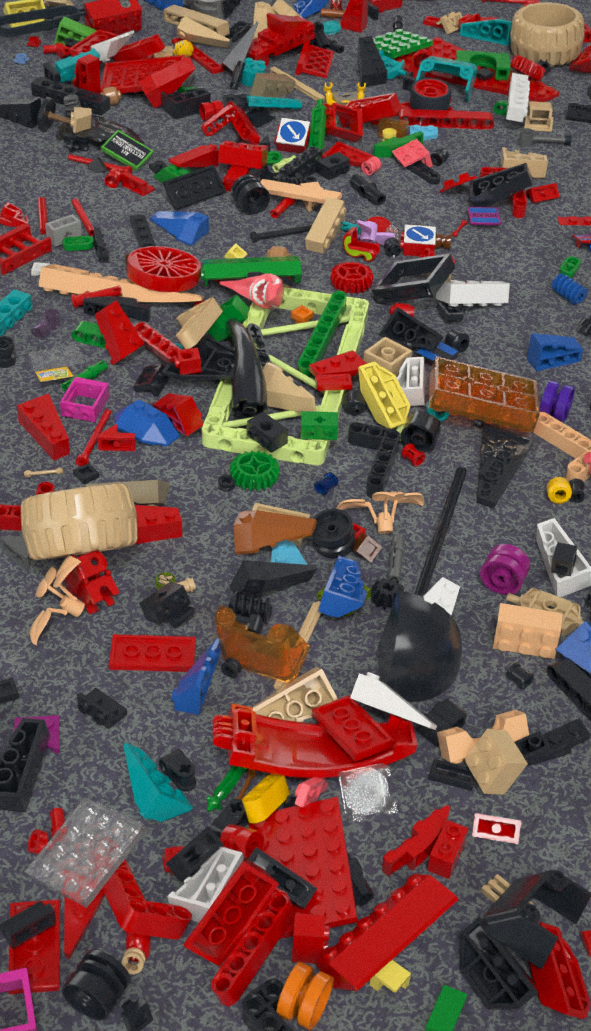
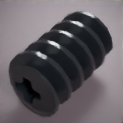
M236 591L229 601L227 613L233 612L235 615H240L241 613V616L247 617L249 614H258L263 619L265 618V623L268 624L272 614V604H270V598H267L264 603L262 596H259L258 600L255 601L254 594L247 599L245 592L242 597H239V592Z

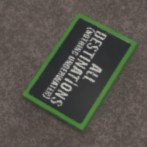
M119 130L101 146L103 152L123 164L131 166L135 171H138L154 153L150 148Z

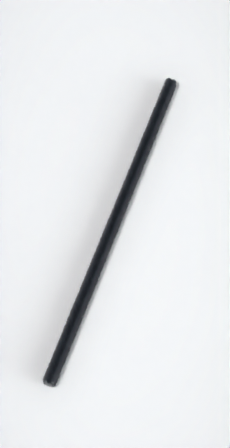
M459 466L456 470L414 593L423 597L427 593L466 476L467 469L465 467Z

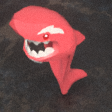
M262 274L241 280L220 281L221 285L233 289L263 309H275L280 307L284 295L282 279L276 275Z

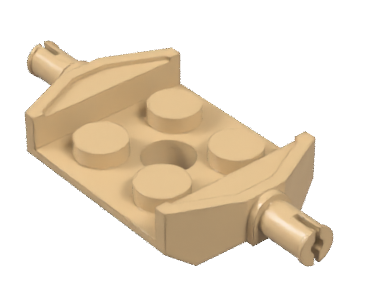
M531 588L521 597L510 593L506 597V601L517 604V606L563 613L561 624L562 636L572 632L584 622L580 614L579 604L536 588Z

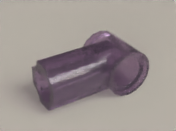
M52 308L44 311V317L31 329L35 338L41 340L52 330H57L60 327L58 310Z

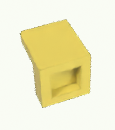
M391 960L370 979V986L378 991L385 985L391 991L397 992L401 986L405 989L409 986L411 973Z

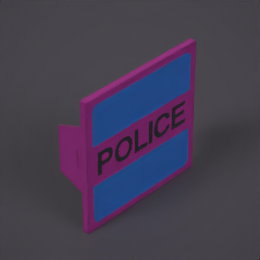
M497 207L467 208L470 225H501Z

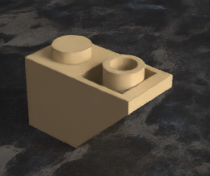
M74 107V112H71L70 127H73V133L91 128V108Z

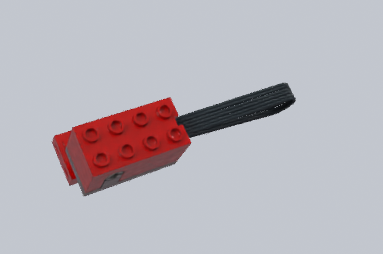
M83 0L82 9L72 5H65L0 17V36L6 38L58 28L64 17L13 28L1 27L3 25L68 14L73 15L65 17L76 22L83 16L85 25L94 30L100 29L117 35L133 30H142V8L137 0Z

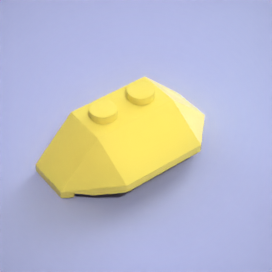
M376 362L359 366L360 391L376 422L389 429L404 425L409 413L410 403L396 376L379 366Z

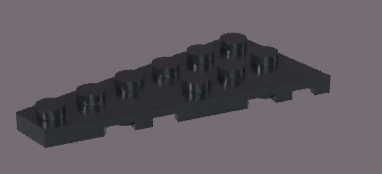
M483 424L477 503L495 508L533 446L534 439Z

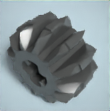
M76 94L64 97L65 109L68 117L71 119V112H74V107L81 108L80 101Z

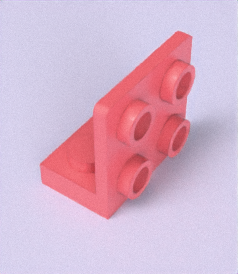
M418 139L410 141L408 144L392 151L393 155L404 167L417 161H421L428 167L433 166L430 153Z

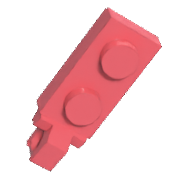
M317 777L300 783L295 791V796L297 797L295 804L305 807L309 803L317 801L320 794L326 791L329 783L325 782L326 779Z

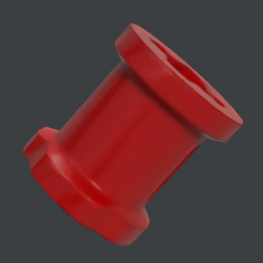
M411 443L407 444L401 452L402 457L409 459L415 467L422 464L426 456L424 452H419L415 449V446Z

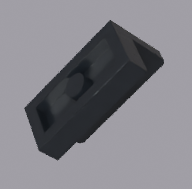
M37 902L0 923V932L10 947L14 949L56 925L55 911L50 903L44 906L42 902Z

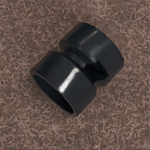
M0 336V368H9L16 363L14 340L8 336Z

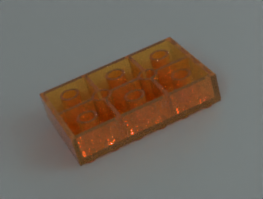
M435 356L429 379V408L435 411L449 412L452 415L466 416L472 420H483L489 424H499L506 428H516L522 432H534L540 416L537 381Z

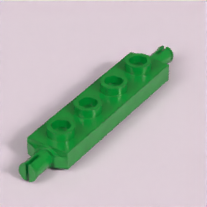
M317 99V106L312 109L309 148L315 146L324 150L325 111L327 108L322 105V99Z

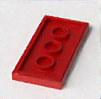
M113 634L109 670L188 672L195 662L196 637Z
M350 695L312 709V716L355 762L395 746L394 739L354 699H351Z
M60 899L10 903V918L37 902H42L44 906L50 903L55 911L56 925L14 949L9 945L8 972L27 968L31 993L60 991ZM23 988L8 991V995L24 993Z

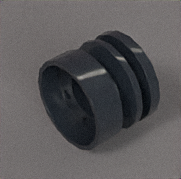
M243 175L232 185V198L245 213L249 215L261 213L268 206L270 194L254 175Z
M95 949L88 950L77 965V971H73L61 988L62 995L76 1011L91 1019L101 1021L108 1017L116 1005V999L120 998L124 993V990L131 982V978L127 969L113 956Z

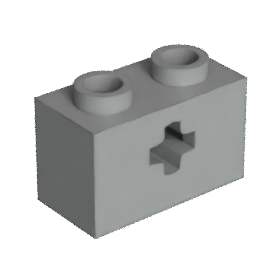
M73 214L46 223V237H51V244L54 247L61 245L62 240L66 237L82 236L81 221Z

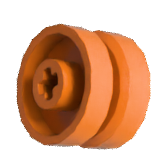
M298 962L291 971L281 992L277 1006L279 1016L288 1021L293 1020L297 1016L299 1026L309 1031L313 1030L329 1000L334 977L321 971L314 976L313 967Z

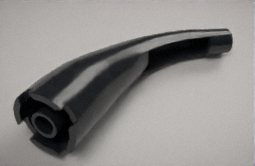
M231 318L226 322V330L233 339L235 349L232 378V412H236V417L244 419L262 412L267 413V386L260 359L250 333L238 319Z

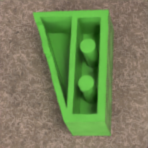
M64 16L59 24L54 45L56 42H59L66 46L64 40L67 38L81 41L97 30Z

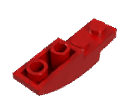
M445 805L441 809L434 810L423 821H417L412 827L411 838H407L401 846L395 850H389L384 855L382 871L387 876H390L405 865L413 871L430 856L446 820H448L450 807Z

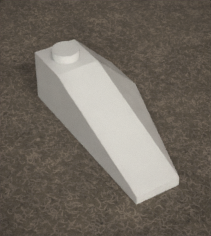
M134 30L95 44L91 48H95L100 54V61L102 60L103 63L109 61V57L114 56L134 34Z
M367 672L366 676L359 673L350 697L351 699L436 730L437 725L387 684L379 681L380 676Z

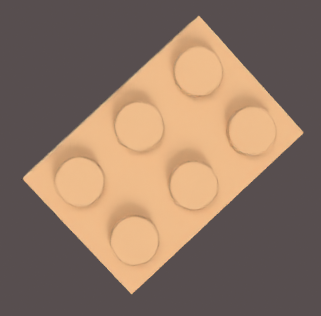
M500 603L493 649L555 659L557 651L555 649L558 646L563 613Z

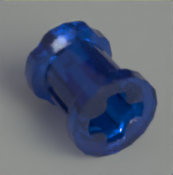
M327 472L324 478L314 483L316 492L323 496L327 495L331 488L338 485V478L332 472Z

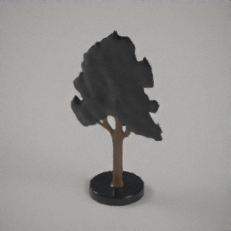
M51 97L44 99L39 110L37 124L40 131H47L51 127L53 120L71 125L70 118L55 114L56 103ZM91 116V128L75 134L76 137L93 138L96 142H101V140H108L119 130L141 144H145L132 129L121 126L115 121H108L101 116Z

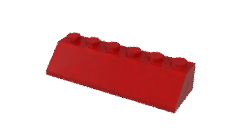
M414 874L406 880L407 883L403 887L394 890L388 900L376 905L372 914L359 920L356 924L357 927L343 934L339 938L340 941L334 947L323 951L322 957L315 963L321 972L334 977L333 988L358 991L459 900L457 896L433 876Z

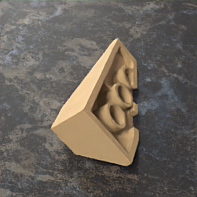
M255 3L253 25L256 21L259 24L253 39L258 38L259 32L268 29L267 13L278 14L268 3Z
M269 362L266 363L263 372L267 386V406L297 412L316 411L314 396L302 386L298 387L294 384L293 378L291 376L286 377L283 374V369Z

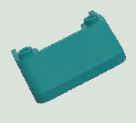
M430 56L421 62L416 81L424 78L425 73L431 71L460 76L462 79L468 80L465 96L466 102H469L477 75V66L475 64Z

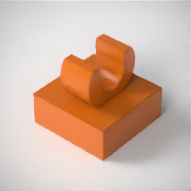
M303 305L291 311V318L296 320L295 324L308 322L314 317V311Z

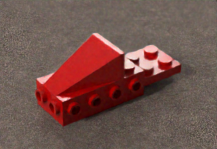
M267 13L268 29L259 32L258 38L252 40L246 56L253 60H258L269 54L277 56L315 38L314 23L298 15L288 16Z

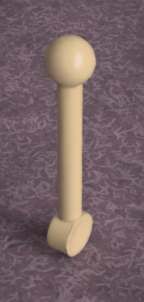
M59 467L55 470L35 472L26 470L24 476L31 477L32 475L53 473L60 475L63 473V469Z

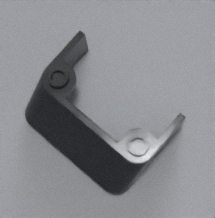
M549 870L514 880L485 913L481 921V927L486 933L540 969L544 967L559 937L538 924L541 915L530 902L536 898L574 924H577L591 898V892L570 880L558 870Z

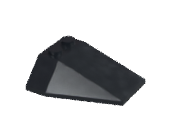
M203 335L199 342L192 347L198 348L201 359V372L180 375L179 368H175V363L168 362L162 371V375L185 382L232 380L235 350Z

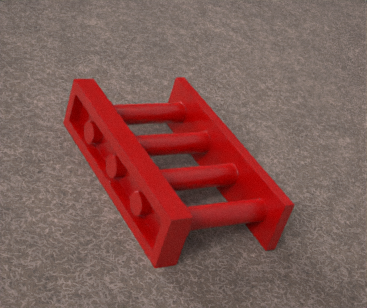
M27 223L1 235L0 254L5 253L9 256L5 259L0 257L1 274L5 275L52 251L51 237L40 241L31 236L30 225ZM28 240L29 242L33 243V245L28 247L24 245L23 242ZM13 247H17L21 251L15 253L10 249Z

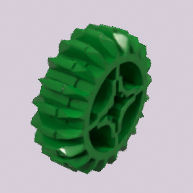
M252 450L251 452L244 451L243 454H238L237 457L233 458L230 465V475L232 478H235L237 487L242 486L243 490L248 488L250 492L252 489H256L257 492L259 489L265 491L267 487L272 488V485L276 484L280 475V466L277 459L273 458L271 454L267 455L266 452L260 453L259 450L257 452Z

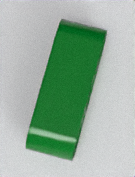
M81 321L73 330L71 335L76 342L106 349V341L104 335H101L98 324Z

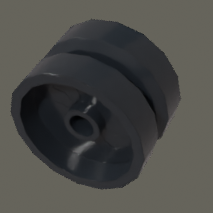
M333 508L323 510L313 517V519L317 520V524L311 536L314 547L320 555L329 559H335L338 556L343 557L353 550L356 544V536L352 519L344 510Z

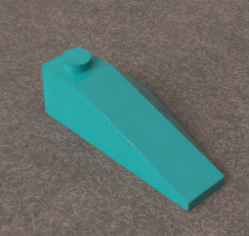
M494 19L462 23L460 36L508 46L511 42L512 21Z
M129 743L123 745L134 800L140 809L139 813L147 820L154 819L162 822L192 810L193 806L180 789L175 791L169 785L172 780L156 770L158 765L142 749Z

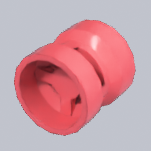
M375 156L362 163L363 173L372 175L381 168V161Z

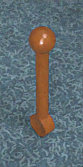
M248 770L246 782L239 796L235 799L242 800L251 779L256 776V770Z

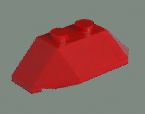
M590 45L583 49L584 51L580 53L577 59L573 60L569 67L570 70L591 73Z
M541 922L539 925L559 938L542 969L529 961L540 1002L542 1005L565 1015L585 1019L588 1016L591 1002L577 958L569 944L563 939L560 928Z

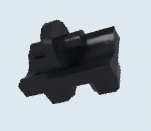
M73 132L69 134L63 133V147L69 148V152L74 153L75 150L87 152L89 150V138L76 137Z

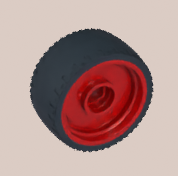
M422 78L412 84L410 91V106L412 109H449L451 87L448 83L435 78Z

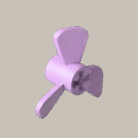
M357 221L361 228V235H358L357 240L360 239V241L374 244L377 242L384 246L388 238H395L393 233L377 232L378 225L374 222Z

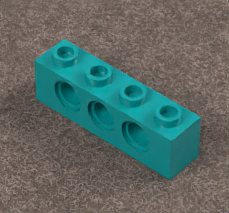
M14 289L0 301V336H3L9 328H12L23 315L32 309L30 294Z

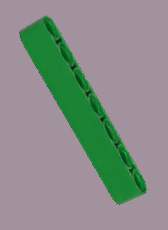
M333 292L298 361V371L310 378L313 377V374L309 371V365L321 361L346 310L347 295L345 292Z

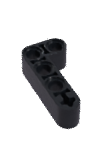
M269 979L244 997L242 1001V1020L251 1031H269L265 1029L267 1027L274 1028V1030L270 1031H293L277 1013L279 998L284 987L280 980ZM274 994L277 995V997H270L269 995ZM250 1009H256V1010H258V1011H257V1012H251V1011H249V1010H250Z

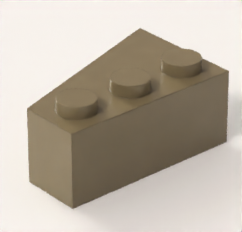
M256 73L250 96L279 98L292 93L296 81L286 74Z

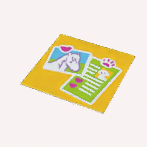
M68 367L35 372L40 382L73 377Z

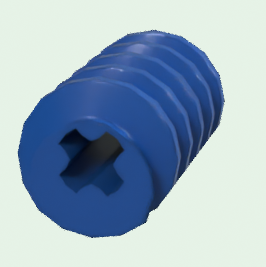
M561 273L552 282V290L574 305L581 303L587 296L588 290L568 275L564 276Z

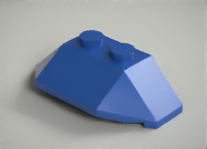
M139 399L114 414L115 425L118 424V430L124 433H135V439L141 443L165 447L180 438V435L165 413Z

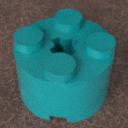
M245 58L244 63L246 65L240 81L242 85L252 87L256 73H266L265 61Z

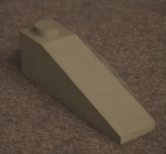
M161 480L85 484V487L104 484H125L131 491L133 502L147 506L165 504L170 487L169 482Z

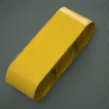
M271 773L243 797L242 802L250 823H258L267 819L286 800V797L290 796L285 776Z

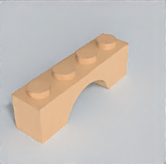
M512 710L496 715L492 729L507 730L514 742L529 735L525 713ZM459 727L437 732L441 757L453 764L463 762V759L466 758L480 739L471 738L465 730Z

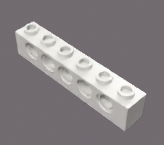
M512 73L508 95L507 120L523 122V117L527 116L530 81H528L527 75Z

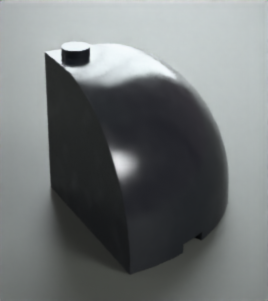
M398 590L378 645L380 681L387 684L408 702L428 700L445 692L456 679L462 659V638L454 618L437 603L431 604L424 601V597Z

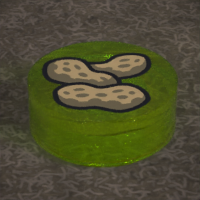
M168 572L160 573L155 578L157 589H160L169 582L176 583L175 576Z

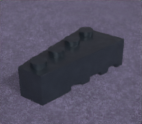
M372 36L360 37L358 40V62L361 87H364V83L366 87L386 84L388 71Z
M527 162L471 180L470 199L473 206L487 207L532 186V175Z

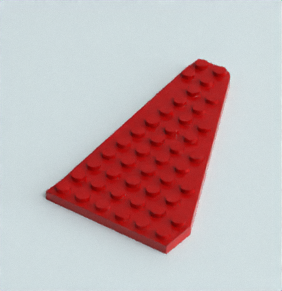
M439 37L432 39V46L423 48L432 52L435 57L451 60L456 59L457 50H464ZM419 50L393 58V60L398 62L405 60L404 70L408 72L412 56ZM477 66V70H480V69H482V68H486V69H488V70L494 72L492 69H490V68H488V67ZM510 70L508 80H496L495 72L492 78L485 81L476 77L473 88L509 95L512 73L516 72ZM435 71L428 72L425 76L467 86L468 80H464L461 77ZM528 78V81H530L528 96L530 101L547 102L559 97V92L554 88L546 86L543 82H537Z

